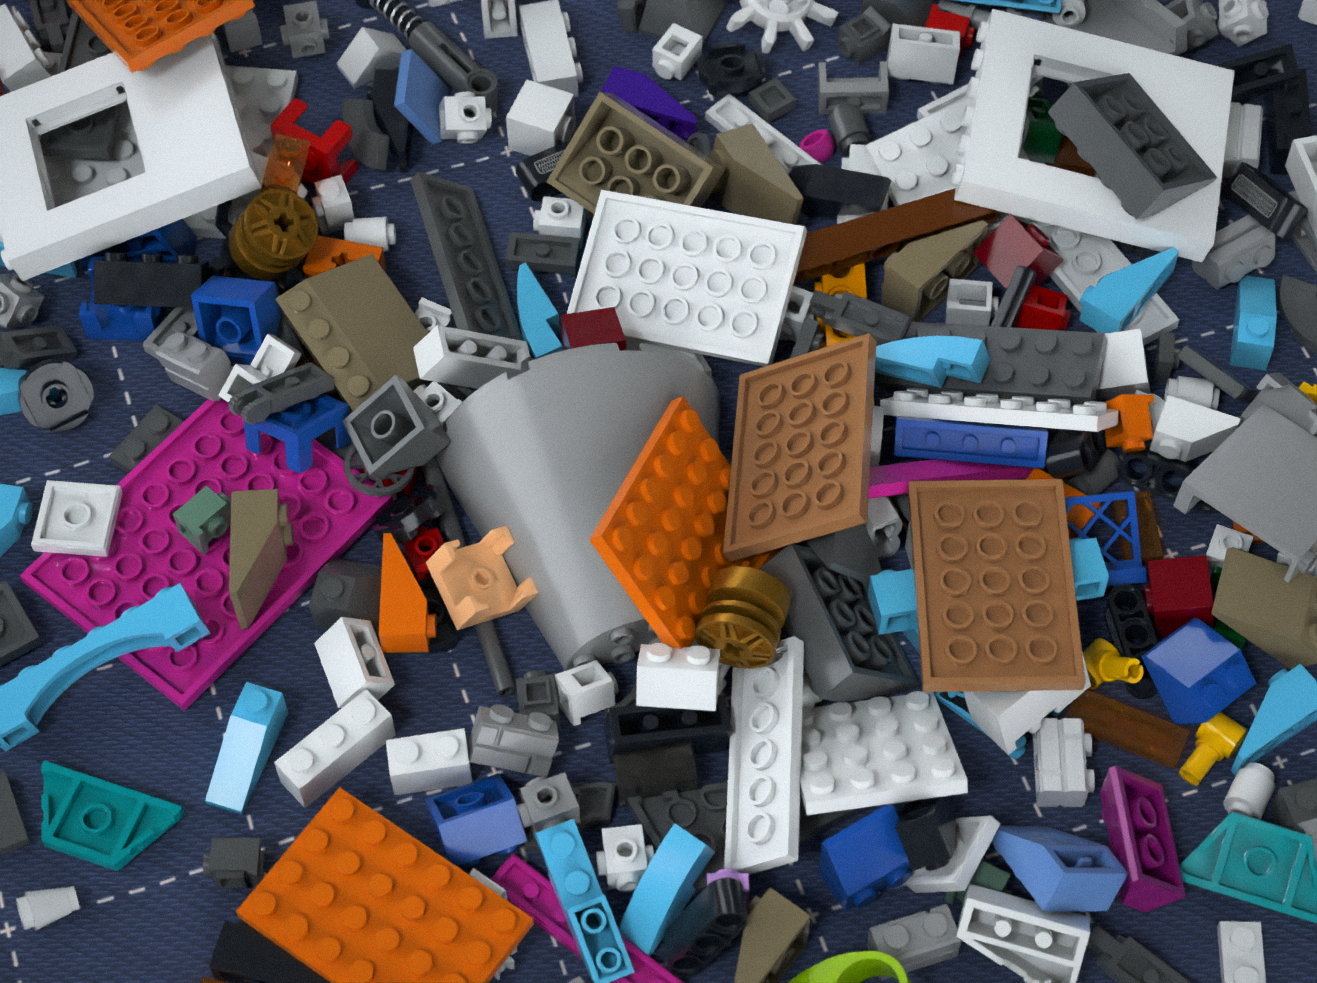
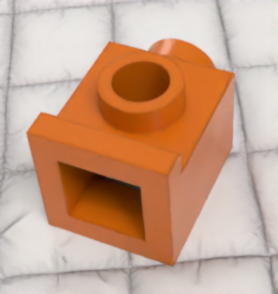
M1122 394L1105 402L1107 403V409L1119 410L1118 425L1104 429L1107 447H1122L1125 453L1139 452L1145 449V442L1153 439V423L1149 411V404L1154 402L1153 395Z

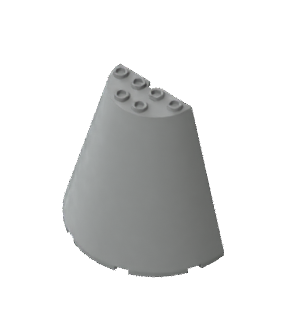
M605 343L552 353L529 361V370L510 379H508L507 372L484 384L467 397L446 421L448 429L446 434L450 443L436 454L442 475L482 539L493 529L503 526L508 527L514 543L502 556L517 587L526 578H532L538 594L525 605V608L565 671L595 660L600 665L611 662L617 664L626 663L635 657V652L640 651L641 644L662 643L589 539L671 400L682 396L685 397L691 408L698 414L701 423L711 438L717 442L720 450L721 401L713 376L709 377L706 374L705 368L700 362L677 350L639 343L640 351H619L617 343Z

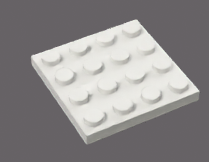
M970 98L956 102L865 145L864 152L877 175L888 177L892 180L887 193L895 206L956 188V185L951 184V178L956 163L960 164L961 156L956 155V150L961 134L965 135L966 127L961 126V121L966 105L970 106L971 104ZM1021 146L1019 158L1029 160ZM1000 212L999 218L988 224L986 238L1009 215L1008 213ZM1016 216V217H1018V218H1020V219H1022V220H1024V221H1026V222H1029V221L1032 220V219H1028V218Z
M915 691L908 695L878 696L869 700L849 703L835 702L831 705L811 709L802 707L800 793L807 815L968 793L967 777L934 692Z

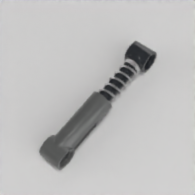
M355 0L357 5L362 8L377 9L378 13L383 14L384 18L390 21L393 27L398 28L399 33L405 34L409 47L457 93L473 92L475 96H484L486 108L491 109V114L498 109L500 103L496 75L488 69L480 68L432 22L422 23V17L415 16V11L413 9L409 10L408 4L405 2L401 3V0Z

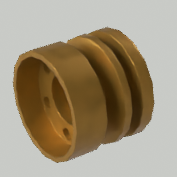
M282 189L262 192L251 201L230 230L228 246L233 260L242 271L253 278L266 281L283 278L287 275L288 270L295 268L300 263L301 259L306 256L317 240L318 222L315 212L305 199L294 192Z
M741 566L720 569L712 578L706 597V607L702 609L700 621L696 628L695 640L698 646H704L708 649H720V662L729 666L747 669L767 666L774 660L777 644L780 640L781 628L784 626L789 610L791 595L787 587L776 577L758 569Z

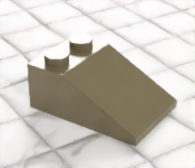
M754 124L716 134L710 156L711 159L726 169L711 193L716 196L720 204L734 214L796 225L804 197Z
M981 220L908 243L899 253L893 252L883 266L885 273L881 286V305L911 316L912 322H922L947 298L950 279L967 280L981 266L982 262L973 252L985 241L988 223Z
M278 489L231 491L229 594L240 629H248L287 561V545H294L293 523L289 522L288 504L281 503Z
M1234 547L1228 548L1211 614L1290 670L1300 663L1303 667L1317 664V578L1299 571L1287 583L1284 581L1289 567Z
M769 888L762 898L755 896L746 908L748 924L743 929L734 983H779L808 945L811 915L772 888Z

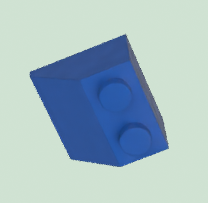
M222 276L210 277L191 294L200 340L212 345V347L225 351L230 362L251 364L266 335H277L281 310L275 300L278 297L275 282Z
M1198 618L1190 619L1141 656L1174 725L1206 723L1256 684L1241 650Z
M499 773L424 799L444 855L455 866L460 868L470 867L477 864L482 857L493 853L506 854L517 849L519 844L527 842L515 799Z
M892 804L884 805L822 842L819 875L845 912L855 906L858 909L866 907L877 898L878 892L888 886L897 888L904 884L912 875L911 865L895 828L899 817Z

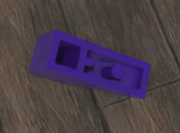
M613 66L601 92L617 95L684 141H687L693 133L697 132L698 118L647 75L632 69Z

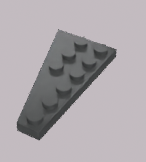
M728 781L703 785L702 789L679 793L677 790L662 792L661 796L642 799L641 796L627 798L629 809L638 824H642L643 833L650 845L653 846L655 853L674 823L715 851L692 885L696 891L690 899L698 896L707 887V873H716V871L724 869ZM800 793L799 843L869 807L807 815Z

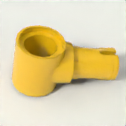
M1097 638L1083 652L1091 683L1089 689H1096L1103 681L1113 682L1121 680L1134 684L1143 677L1144 669L1142 665H1139L1140 661L1138 659L1121 657L1117 649L1104 639Z
M1221 711L1206 723H1202L1195 735L1197 738L1195 742L1196 748L1179 770L1180 776L1191 785L1198 786L1216 761H1221L1224 756L1229 759L1244 740L1248 729Z

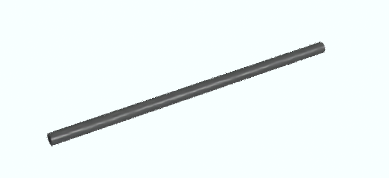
M435 455L424 465L420 466L426 485L431 484L436 488L442 497V503L446 507V510L437 517L445 542L459 540L460 545L457 549L466 547L461 527ZM493 620L474 625L498 696L507 697L515 693L516 687Z

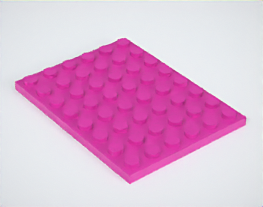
M223 398L216 402L209 399L205 401L117 484L121 486L123 494L108 557L44 552L20 574L25 585L87 634L96 627L106 626L120 618L127 609L141 606L155 598V595L160 590L170 586L174 587L181 583L195 603L210 634L179 652H176L172 647H154L133 651L117 658L183 711L316 581L318 572L329 561L339 558L376 521V517L393 502L391 495L372 497L354 489L345 476L344 460L315 439L312 440L313 465L301 474L287 467L284 441L261 432V452L256 454L246 449L244 420L241 414L238 416L229 410V403ZM350 469L353 475L361 474L356 469ZM370 479L364 483V485L373 487L375 484ZM206 485L217 495L220 492L224 493L230 500L231 491L278 489L281 503L288 504L289 522L293 523L294 545H287V561L248 629H240L229 594L231 524H229L228 529L223 535L213 538L208 543L210 551L204 555L179 533L173 514Z

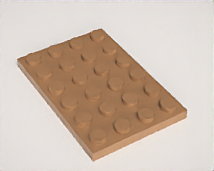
M870 333L739 376L723 554L730 561L867 523L877 343Z
M1063 479L908 481V504L922 691L1084 690L1085 674Z

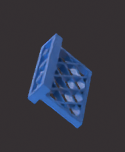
M895 416L894 456L1044 468L1048 429Z
M1135 491L1065 498L1066 515L1077 504L1084 505L1093 513L1081 530L1067 520L1068 528L1077 534L1075 538L1089 539L1085 534L1098 518L1114 530L1102 547L1099 546L1102 556L1110 561L1104 562L1109 575L1107 586L1147 582L1146 567H1142ZM1125 500L1127 516L1117 526L1102 513L1111 501ZM1103 502L1098 509L1090 503ZM1127 524H1128L1129 535L1126 534V533L1123 531V529L1127 526ZM1118 535L1130 543L1131 560L1117 561L1106 552Z

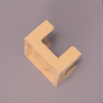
M507 526L493 529L479 543L457 549L460 545L459 540L444 543L426 562L457 630L518 612L538 594L531 577L526 578L517 587L502 556L514 543V539Z

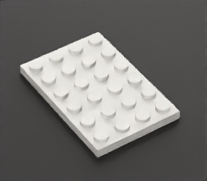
M601 190L567 314L615 307L621 328L627 340L763 367L772 365L807 230L805 226Z

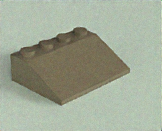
M600 91L546 182L593 214H595L601 190L701 208L726 168L617 95Z
M373 254L307 278L275 298L283 316L319 368L334 378V389L342 401L349 405L351 413L395 374L400 376L413 391L418 386L428 382V380H422L419 377L413 349L428 332Z

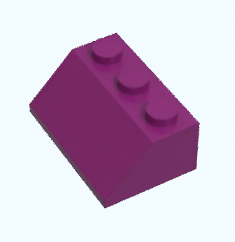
M1118 766L1109 768L1100 791L1103 805L1101 813L1107 825L1110 840L1109 850L1128 872L1118 891L1122 904L1146 913L1186 897L1162 784Z

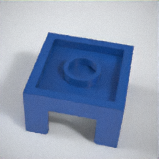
M90 256L88 274L93 290L90 305L88 306L87 302H81L79 317L87 339L145 341L161 324L164 307L94 304V261L105 257Z
M322 393L317 398L307 399L289 406L284 411L271 412L264 422H257L256 425L247 424L244 421L246 449L256 454L261 452V432L284 441L287 467L301 474L313 465V439L335 427L336 448L341 449L351 443V437L342 422L349 415V405Z

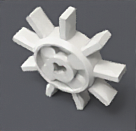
M740 0L742 9L732 15L726 28L732 32L741 28L750 20L764 28L761 44L762 52L767 54L777 39V32L790 30L804 52L809 50L814 41L813 36L803 22L805 18L809 17L831 27L838 15V11L819 4L814 0Z

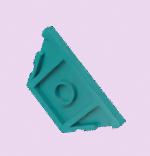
M43 761L41 765V773L43 775L41 809L44 813L42 842L44 846L111 870H120L182 819L185 813L182 806L47 761Z
M1231 811L1179 865L1183 882L1317 924V862L1313 839L1309 834Z

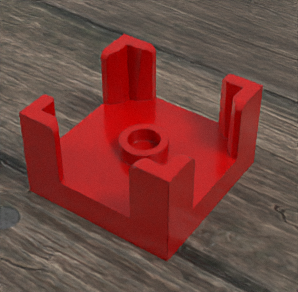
M294 98L270 125L277 162L287 166L297 179L315 187L314 182L338 175L342 176L346 185L358 171L357 161L351 159L350 162L344 161L339 166L337 155L352 139V127L340 120H336L323 136L319 137L294 124L308 108L306 103Z

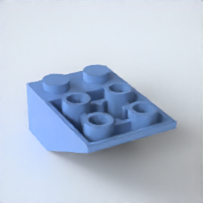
M999 826L991 841L996 851L1002 855L1014 871L1015 876L1023 883L1034 898L1035 903L1043 911H1108L1128 875V872L1107 846L1048 826Z

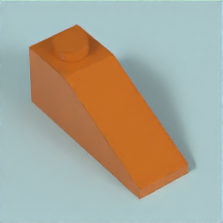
M383 533L379 639L382 652H429V638H436L437 633L436 614H429L427 599L392 534Z

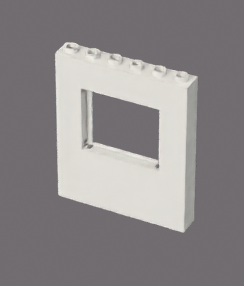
M992 9L987 22H980L976 41L981 42V47L975 50L971 69L976 70V75L971 77L968 84L966 98L971 99L970 106L966 105L961 121V126L966 127L965 135L961 134L956 150V155L961 156L960 164L956 163L951 178V184L956 185L954 200L1158 252L1175 248L1179 251L1178 257L1203 262L1214 245L1234 70ZM1036 59L1042 60L1040 66L1034 64ZM1130 73L1217 178L1211 184L1152 216L1135 219L1134 216L1129 215L1122 208L1120 199L1111 189L1105 187L1099 178L1019 158L1033 74L1073 84L1078 81Z
M214 32L209 36L198 37L192 40L177 53L167 54L157 59L150 68L143 71L131 73L112 52L0 96V241L5 247L4 250H1V257L6 268L9 271L14 269L22 281L262 188L219 42ZM122 86L125 92L120 94L117 87ZM127 101L146 172L56 207L39 135ZM33 120H39L41 125L36 127Z

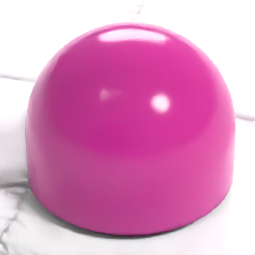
M821 129L807 135L800 142L799 148L819 163L828 161L833 156L835 143L827 130Z

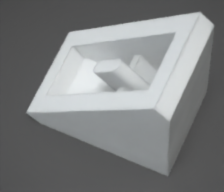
M362 27L337 62V67L352 87L356 89L374 79L375 69L393 70L399 67L401 54L407 49L395 34Z

